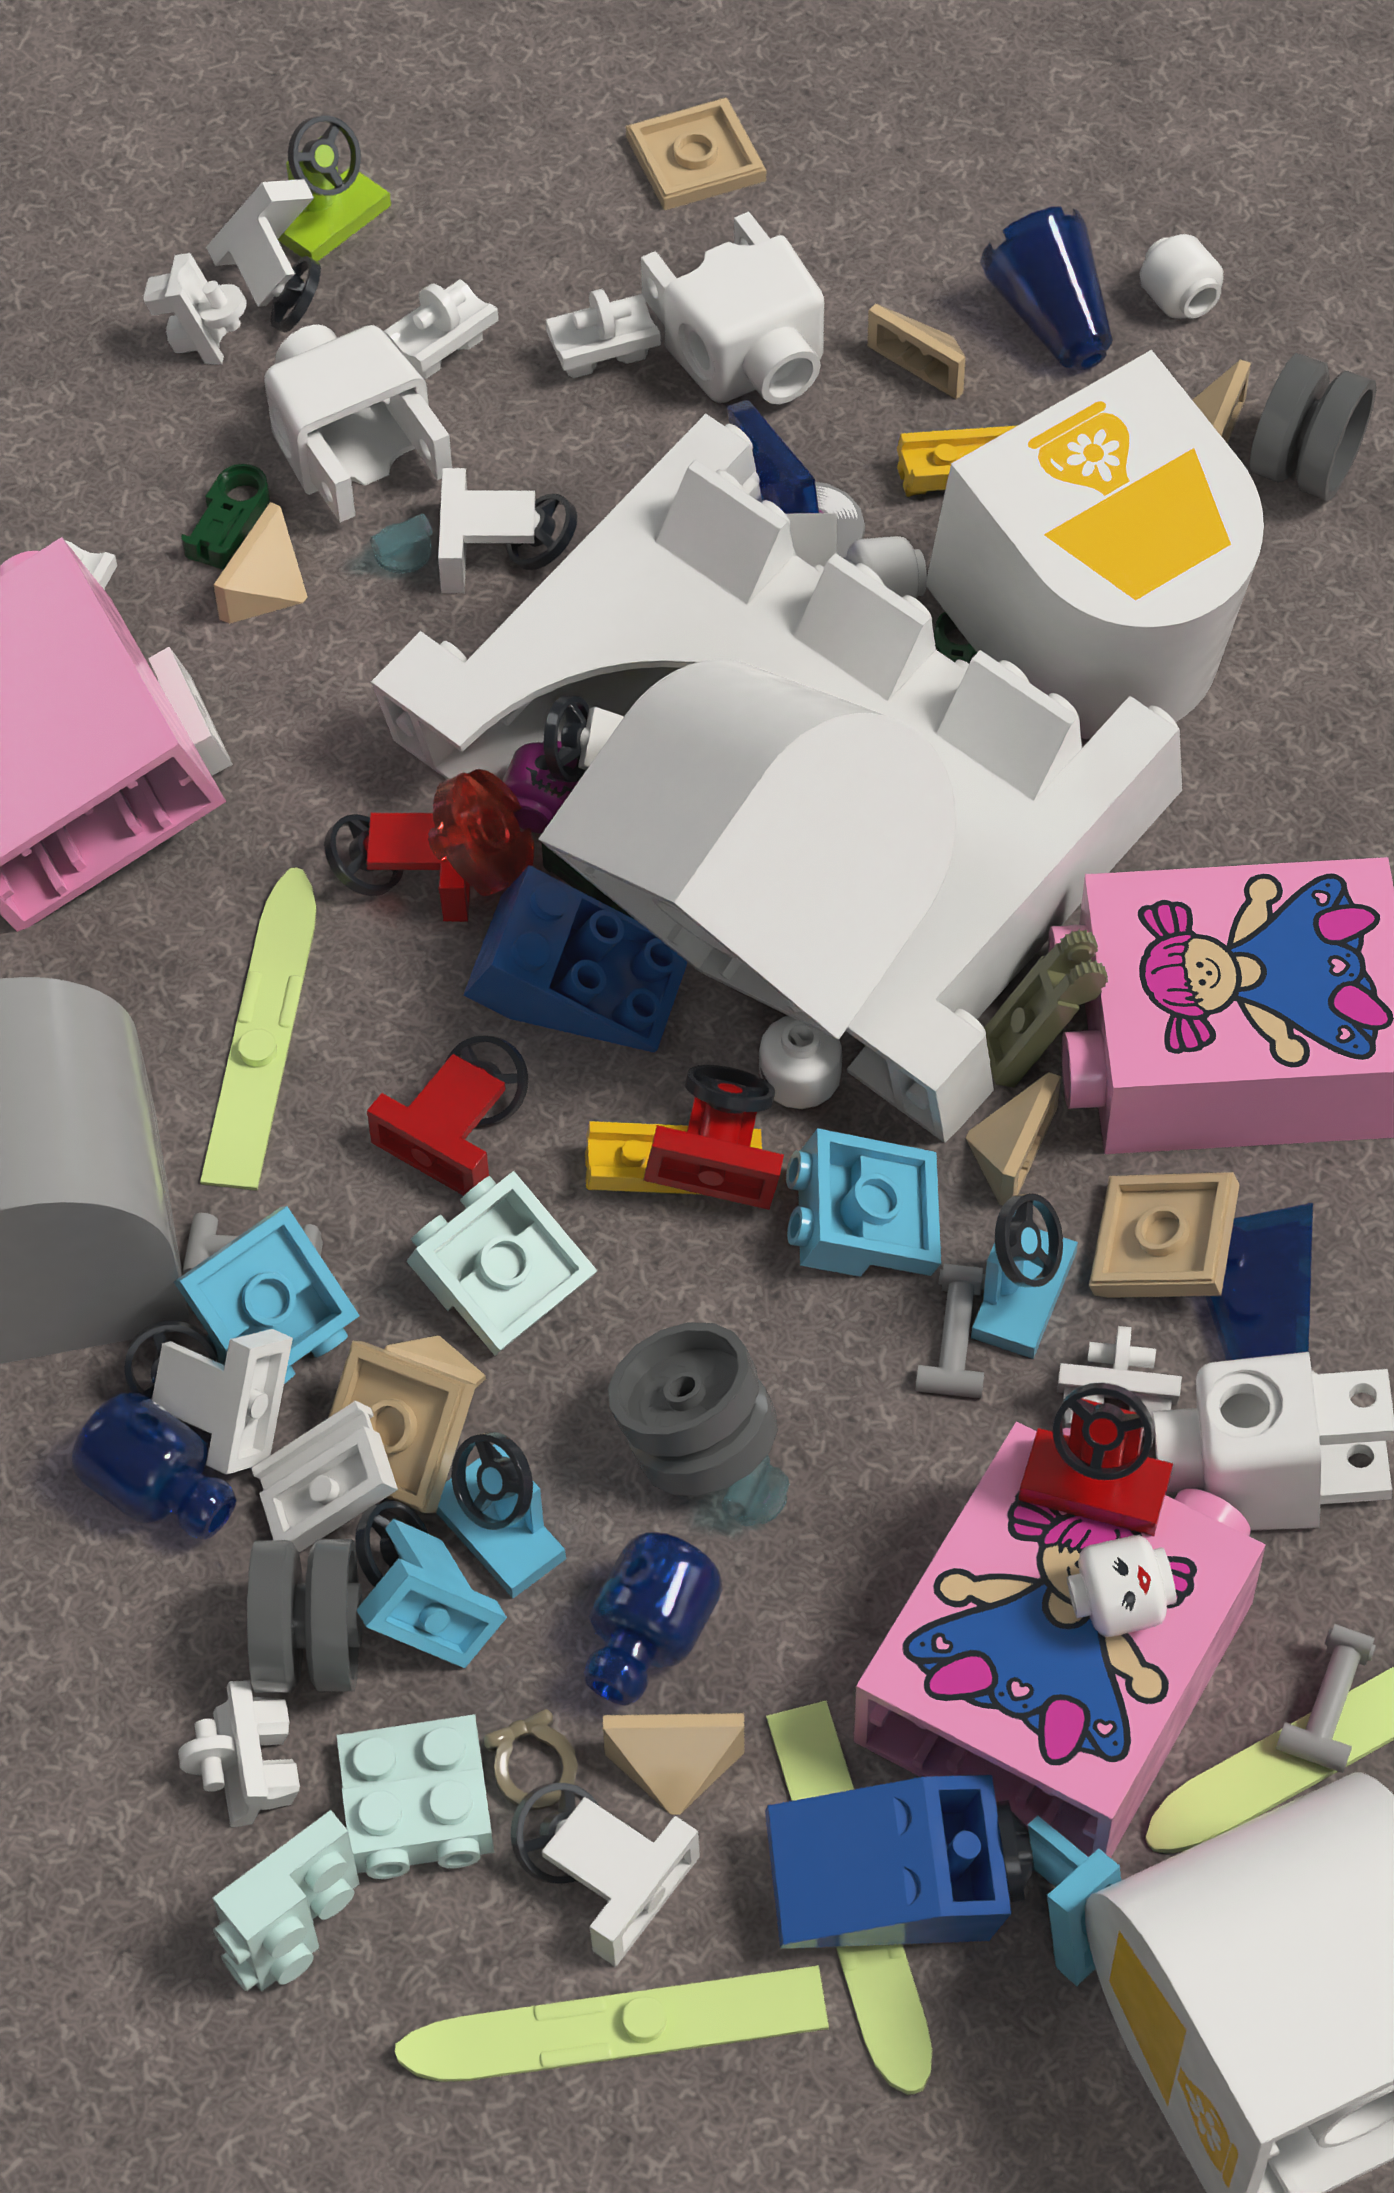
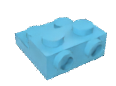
M817 1128L802 1149L792 1154L787 1167L786 1182L789 1189L798 1190L799 1206L795 1207L790 1216L787 1237L790 1245L800 1246V1266L861 1277L870 1265L929 1276L941 1265L936 1152Z
M288 1206L278 1208L174 1281V1284L207 1331V1336L214 1344L219 1361L223 1365L226 1362L230 1339L269 1329H274L292 1337L284 1384L296 1374L291 1366L293 1363L310 1351L315 1357H319L338 1346L348 1337L344 1327L360 1316Z

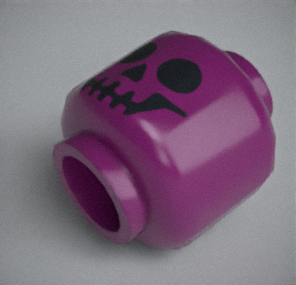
M544 741L542 743H527L515 751L502 780L499 797L504 808L507 810L508 818L515 825L529 832L543 833L578 782H560L551 775L545 759ZM557 741L559 752V750L561 749V742ZM577 758L563 766L567 774L576 767Z

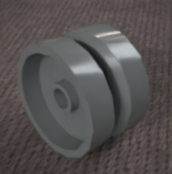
M1295 353L1288 360L1277 378L1260 418L1251 450L1249 463L1251 473L1279 483L1284 482L1296 471L1299 491L1326 501L1331 500L1353 465L1365 436L1374 407L1377 391L1376 381L1350 371H1343L1330 383L1327 363L1301 353Z
M687 1322L656 1332L635 1345L617 1365L608 1386L609 1408L621 1431L628 1439L630 1449L641 1470L653 1486L672 1495L701 1496L730 1487L751 1474L770 1453L778 1432L775 1406L765 1386L758 1379L756 1366L746 1346L734 1331L715 1323Z
M290 1540L254 1541L248 1573L247 1637L250 1677L255 1693H292L300 1680L303 1649H306L310 1682L316 1691L355 1692L358 1676L359 1647L362 1644L363 1621L357 1612V1608L363 1601L354 1540H316L308 1556L306 1583H303L299 1551Z

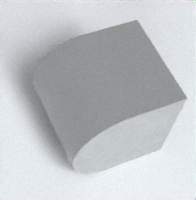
M41 977L0 979V1364L132 1340L146 1327L161 1321L175 1320L190 1324L187 1302L174 1284V1281L182 1276V1269L156 1111L134 1021L129 1013L114 999L85 985Z

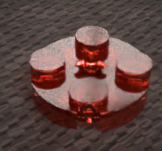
M475 769L469 773H459L438 785L433 800V821L435 827L430 829L428 833L430 848L440 861L450 862L456 872L472 885L480 895L490 896L509 887L529 865H533L534 841L531 829L528 828L521 832L518 821L513 814L521 810L522 807L511 789L500 778L487 770Z

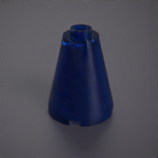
M1060 206L1049 207L1030 213L1011 223L1002 230L1006 238L1004 242L995 250L991 243H989L983 250L980 264L986 278L1063 367L1071 368L1075 366L1077 370L1081 371L1095 367L1105 359L1106 351L1111 346L1113 340L1086 222L1078 210L1073 208V215H1065Z

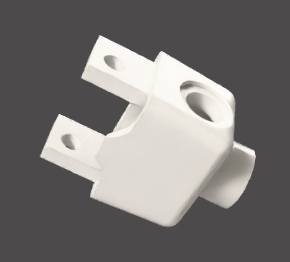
M746 212L734 218V243L726 242L705 251L704 261L700 267L689 274L676 278L656 251L641 257L642 295L665 326L666 349L714 402L726 403L757 389L763 399L770 404H783L799 397L812 386L819 374L820 359L823 354L824 296L784 236L779 235L770 239L750 212Z
M310 325L292 333L280 345L275 356V365L267 369L264 379L272 433L304 491L309 495L319 491L340 523L355 516L351 482L367 485L388 476L390 466L395 459L408 451L416 449L437 480L442 478L443 468H452L449 434L429 407L425 380L379 327L374 325L364 326L337 338L334 332L324 325Z
M1309 1352L1211 1362L1205 1364L1197 1373V1408L1153 1411L1156 1459L1173 1463L1167 1492L1198 1489L1216 1495L1235 1507L1245 1517L1251 1531L1319 1528L1320 1504L1392 1499L1386 1441L1394 1440V1413L1388 1369L1317 1374L1311 1370ZM1366 1393L1371 1395L1375 1402L1369 1407L1362 1408L1354 1405L1350 1399L1356 1394ZM1362 1453L1372 1459V1463L1367 1467L1358 1468L1351 1465L1348 1459L1353 1454Z

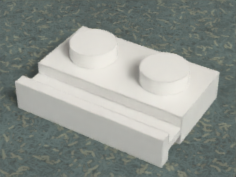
M357 1401L352 1402L252 1467L254 1477L260 1479L263 1491L259 1494L274 1540H290L300 1553L314 1544L316 1540L322 1539L398 1490L380 1433L373 1430L370 1418L374 1417L370 1407Z

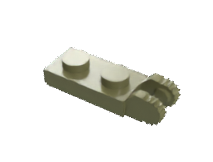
M1079 929L1075 932L1071 931L1070 934H1065L1064 938H1060L1061 942L1056 943L1047 956L1042 955L984 1027L990 1067L997 1085L1015 1087L1033 1064L1038 1061L1062 1029L1072 1020L1073 1016L1080 1009L1079 1005L1096 999L1102 992V988L1106 987L1108 975L1105 966L1102 965V962L1097 963V960L1091 962V958L1096 956L1095 953L1098 952V945L1092 932H1087V930L1080 931Z

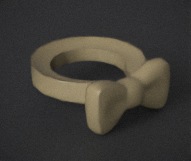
M548 1709L540 1711L524 1720L514 1721L508 1727L484 1736V1747L489 1752L495 1750L493 1771L496 1785L506 1800L516 1806L520 1804L528 1793L523 1792L514 1785L509 1776L508 1763L513 1749V1741L526 1735H532L538 1741L555 1749L561 1758L563 1766L562 1778L558 1783L575 1784L578 1768L575 1750L564 1735L550 1727L553 1723V1714ZM561 1790L543 1795L530 1809L539 1810L554 1806L560 1801Z

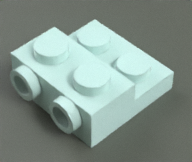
M515 1171L511 1172L498 1184L490 1176L483 1179L460 1199V1202L466 1209L449 1223L440 1214L425 1225L411 1238V1241L417 1248L406 1261L447 1311L454 1307L494 1356L597 1272L596 1268Z
M475 1714L337 1735L346 1828L349 1833L357 1874L367 1872L369 1877L375 1879H390L407 1873L410 1865L436 1861L445 1868H462L479 1861L482 1854L494 1853Z
M331 1810L213 1897L220 1924L213 1929V1932L226 1951L221 1955V1958L231 1975L245 1991L255 1984L263 1991L276 1980L279 1984H287L305 1972L314 1959L312 1953L319 1949L312 1919L319 1916L320 1919L325 1920L339 1913L353 1898V1888L360 1884L348 1830Z

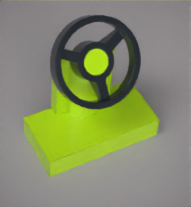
M316 116L306 119L295 129L288 146V161L286 162L288 180L305 179L314 199L277 240L299 256H309L319 261L391 206L390 192L359 172L361 165L359 142L353 130L342 120L333 116ZM318 122L331 124L320 138L307 142L303 150L298 152L301 138L309 127ZM339 130L348 142L351 155L350 167L340 175L337 169L339 152L334 143Z

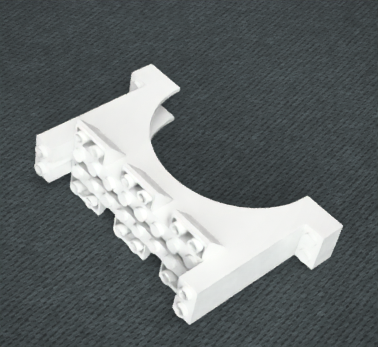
M705 413L468 660L453 644L443 641L439 645L420 631L371 683L393 740L458 788H471L472 798L480 804L500 789L509 764L518 748L527 743H542L544 741V729L549 710L559 697L579 696L586 701L589 708L597 707L625 716L634 703L660 679L687 665L702 661L732 660L743 662L895 718L919 732L939 755L952 786L956 812L953 852L944 882L931 907L845 1030L866 1045L847 1068V1071L945 1143L994 1091L986 1031L977 1019L1049 940L1050 927L1061 926L1082 903L1085 874L1109 873L1182 791L1180 729L1174 719L1163 709L1153 705L1146 707L1129 696L1082 748L1080 721L1075 708L1062 696L1055 693L1047 695L1030 684L1025 674L1013 663L1006 660L997 662L981 650L971 659L970 664L962 660L953 662L936 650L932 616L927 608L916 598L909 595H904L902 598L884 586L880 577L871 568L862 563H857L854 566L836 553L827 561L825 567L822 565L812 567L796 556L788 517L774 503L768 500L762 501L759 487L760 479L756 473L752 442L735 425L727 424L724 426ZM564 711L558 729V741L560 742L562 729L566 723V711Z

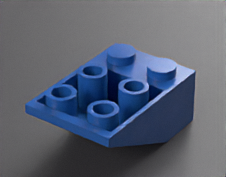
M529 865L501 895L463 996L512 1020L654 1053L660 1044L688 962L638 921Z
M992 1775L919 1777L768 1805L765 1809L780 1949L990 1941L1011 1915Z

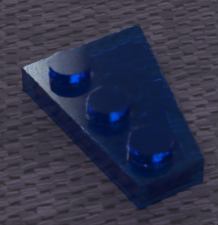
M749 400L727 406L729 424H733L741 429L752 442L756 473L760 479L759 487L762 501L768 500L774 503L785 514L819 513L815 478Z
M1313 1203L1234 1218L1221 1296H1205L1226 1361L1309 1352Z

